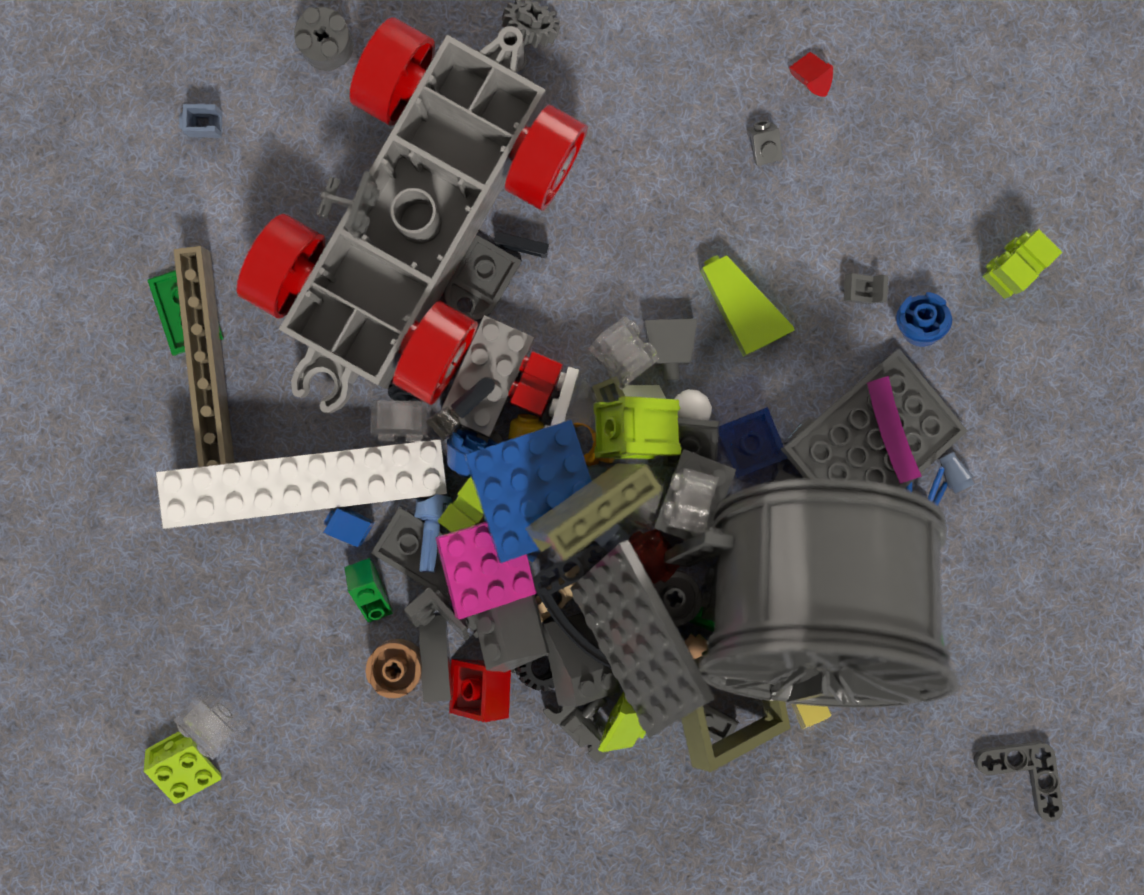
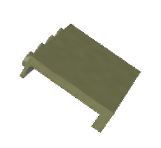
M615 464L525 529L540 552H543L552 545L561 560H566L663 489L646 464Z

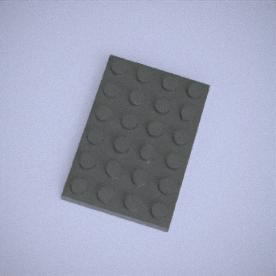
M898 348L782 447L781 451L805 479L855 480L905 489L913 480L900 484L878 427L867 382L889 376L901 424L920 473L925 471L968 430L900 348Z
M628 540L619 543L579 579L570 590L574 601L579 605L585 616L588 627L593 631L601 652L605 654L612 668L613 675L622 686L628 703L632 705L636 712L641 728L645 730L649 738L715 698Z

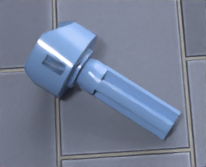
M436 494L429 499L416 498L414 517L425 521L423 526L420 572L435 573L437 555L435 537H438L440 530L438 520L450 503L452 504L451 497Z

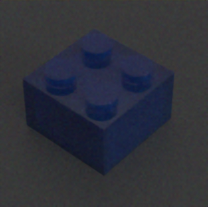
M768 407L719 426V441L729 466L736 469L735 479L788 458L781 450L784 446Z

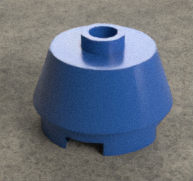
M926 292L925 295L915 297L911 295L903 302L897 311L896 321L902 335L909 343L919 347L930 346L949 332L952 326V314L946 305V300L937 294Z
M458 429L457 433L453 432L452 437L447 439V465L456 471L457 474L470 478L471 475L464 455L497 444L494 440L489 439L487 443L485 440L477 437L476 432Z

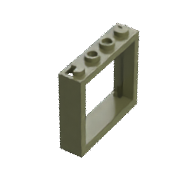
M708 650L701 653L702 656L694 659L698 668L700 661L707 656ZM762 700L766 716L714 744H711L703 706L682 718L692 767L712 772L789 730L791 727L785 702Z

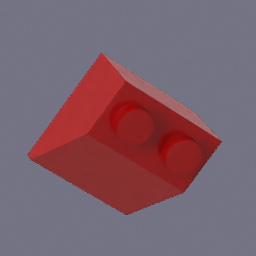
M451 659L453 697L449 703V713L481 722L509 719L511 670L507 672L486 670L484 660Z

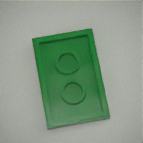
M176 270L147 279L172 356L185 352ZM219 324L220 340H224V336Z

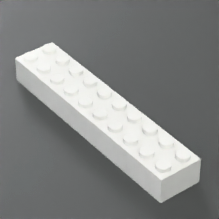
M441 440L156 472L163 529L447 494Z

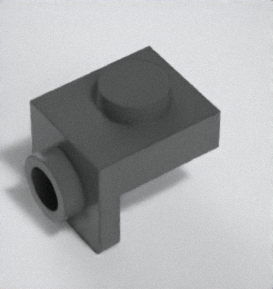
M759 121L754 123V127L747 128V135L751 137L754 161L757 166L783 160L780 132L776 125L770 121Z
M845 274L844 301L861 304H877L887 301V275Z

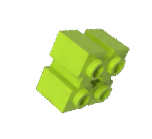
M1040 229L1030 234L1026 231L1020 237L1013 238L1004 247L1006 251L1001 256L994 257L985 266L988 271L982 277L1006 299L1013 294L1016 295L1023 292L1062 251Z
M470 476L457 495L459 496L453 504L450 503L438 520L450 532L486 522Z

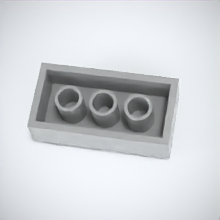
M484 315L439 415L443 419L491 439L510 398L508 396L513 382L517 381L520 376V365L525 355H529L534 344V337ZM482 378H491L495 383L494 390L461 419L450 406Z

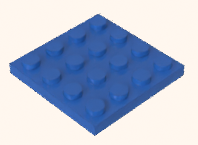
M567 420L464 455L500 563L539 550L525 528L591 482L572 420Z

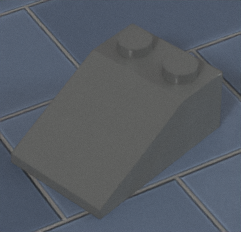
M583 612L568 616L567 618L578 631L599 648L598 641L593 631L588 627ZM555 621L542 624L550 652L548 658L558 705L577 707L621 691L619 681L612 673V668L599 663L582 651Z

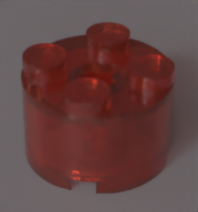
M654 529L645 533L637 531L630 536L628 541L652 585L654 586L660 580L664 583L668 581L677 571L679 565L664 563L665 551L673 547L658 529Z

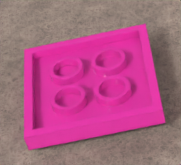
M486 522L435 537L457 619L460 620L536 594L527 554L500 563Z

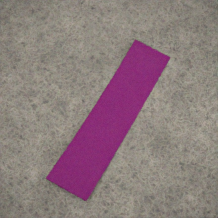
M889 376L867 382L878 427L900 484L922 477L901 424Z

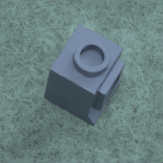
M183 104V113L179 115L180 128L189 137L222 138V111L215 104ZM197 118H209V126L197 127Z

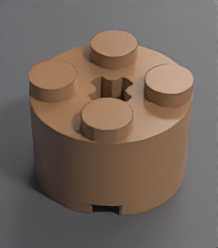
M391 639L384 642L371 654L366 664V678L369 684L379 695L386 698H400L408 694L422 679L420 648L405 639ZM397 663L401 670L395 673V668L390 667L392 664Z

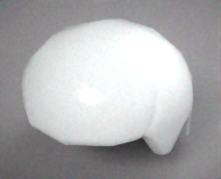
M687 389L675 397L676 400H679L680 406L678 418L710 419L712 406L708 397L700 391Z

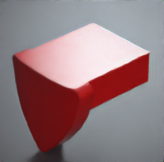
M810 51L789 67L790 72L813 94L826 97L832 84L833 66L830 63H825Z

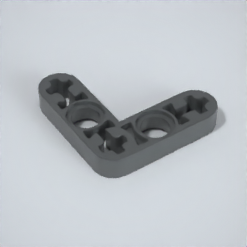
M1042 741L984 748L975 754V767L986 775L1029 770L1036 813L1048 822H1054L1062 816L1063 804L1054 749L1050 745ZM1039 748L1047 752V755H1044L1042 759L1043 764L1050 767L1049 769L1042 768L1041 760L1035 757V754L1040 752ZM1012 751L1020 753V760L1015 765H1010L1007 760L1009 753ZM988 755L994 760L1001 759L1003 767H1001L999 762H991L989 764L990 768H987L982 764V761H985ZM1043 774H1049L1051 778L1050 784L1045 788H1040L1038 785L1039 777ZM1040 794L1048 795L1049 803L1055 806V808L1050 809V814L1043 810L1048 805L1047 798L1040 796Z

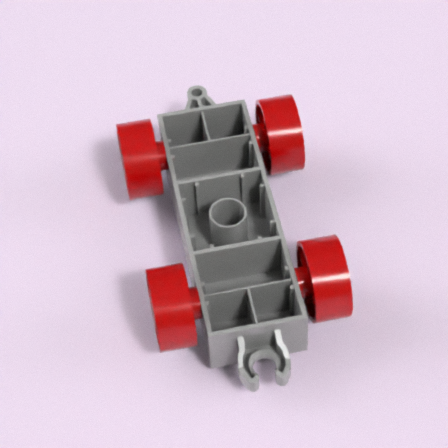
M391 17L383 22L367 43L356 66L350 86V102L352 105L390 126L395 125L369 170L378 185L377 189L380 190L376 205L371 206L367 216L370 217V223L366 233L361 232L360 238L356 239L346 229L345 225L351 211L348 208L326 246L324 235L287 214H280L265 226L251 246L238 276L237 295L275 318L279 319L286 316L279 330L309 346L305 358L299 362L291 380L294 396L305 398L309 394L310 382L314 375L325 372L332 376L334 389L330 395L321 401L320 409L322 412L333 413L341 409L350 399L353 384L359 375L387 390L393 382L394 385L429 405L434 404L458 370L478 326L477 321L439 301L502 188L504 187L505 191L544 211L552 202L569 174L585 140L588 125L550 104L547 105L546 90L517 74L518 71H522L525 68L527 60L524 52L523 35L516 27L507 26L499 32L498 37L479 52L446 35L434 56L435 41L433 38L395 17Z

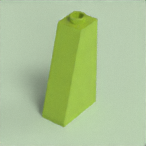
M716 255L703 262L705 266L702 267L700 273L743 357L795 331L793 325L727 255L722 258Z

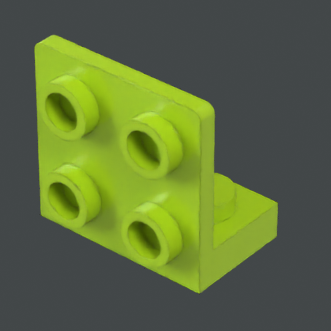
M193 724L145 749L144 772L174 804L221 780L220 772L199 750V732Z

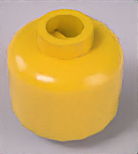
M519 414L517 418L510 422L508 440L543 429L545 426L539 421L538 416Z

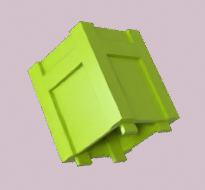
M623 396L618 397L617 401L609 403H593L596 427L595 458L650 460L655 459V456L681 455L682 447L679 444L678 432L679 400Z

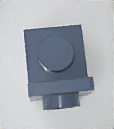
M616 523L594 540L609 553L619 543L629 541L631 537Z

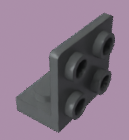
M428 587L404 609L407 617L416 628L421 624L425 626L435 617L434 612L438 611L465 641L469 638L467 620L465 618L459 620L455 617V613L450 610L449 601L439 590L434 593Z

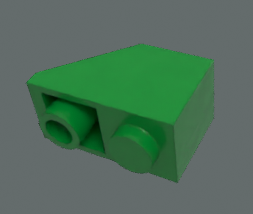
M370 558L344 567L348 592L368 623L393 614L379 573Z

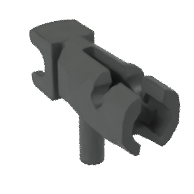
M604 697L590 702L583 710L578 706H563L557 709L551 704H547L544 707L543 713L555 725L558 724L579 747L591 745L587 754L596 763L608 754L609 751L601 752L598 750L604 729L602 726H597L593 721V715L607 702Z

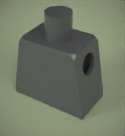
M657 319L644 321L651 365H663V380H680L679 365L691 363L697 319Z

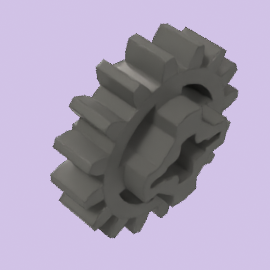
M515 0L514 4L508 2L507 7L504 8L501 25L502 27L513 26L518 28L523 35V44L525 46L530 44L537 48L538 43H540L543 47H547L548 43L553 44L555 38L557 39L560 30V19L555 18V12L548 11V6H539L538 1L525 0L522 3L520 0Z

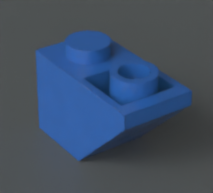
M348 507L337 508L336 511L331 510L324 521V525L327 527L323 533L359 547L362 546L375 522Z

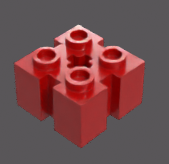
M533 351L530 357L525 355L519 368L520 373L523 374L520 382L514 381L508 393V396L512 398L510 403L542 418L563 370V364Z

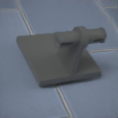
M365 171L355 200L352 201L335 196L341 181L329 176L325 191H321L319 196L321 202L316 215L328 219L332 203L350 208L351 211L345 227L354 238L359 239L361 232L366 233L370 217L367 215L370 207L375 206L380 194V190L377 189L378 185L372 174Z

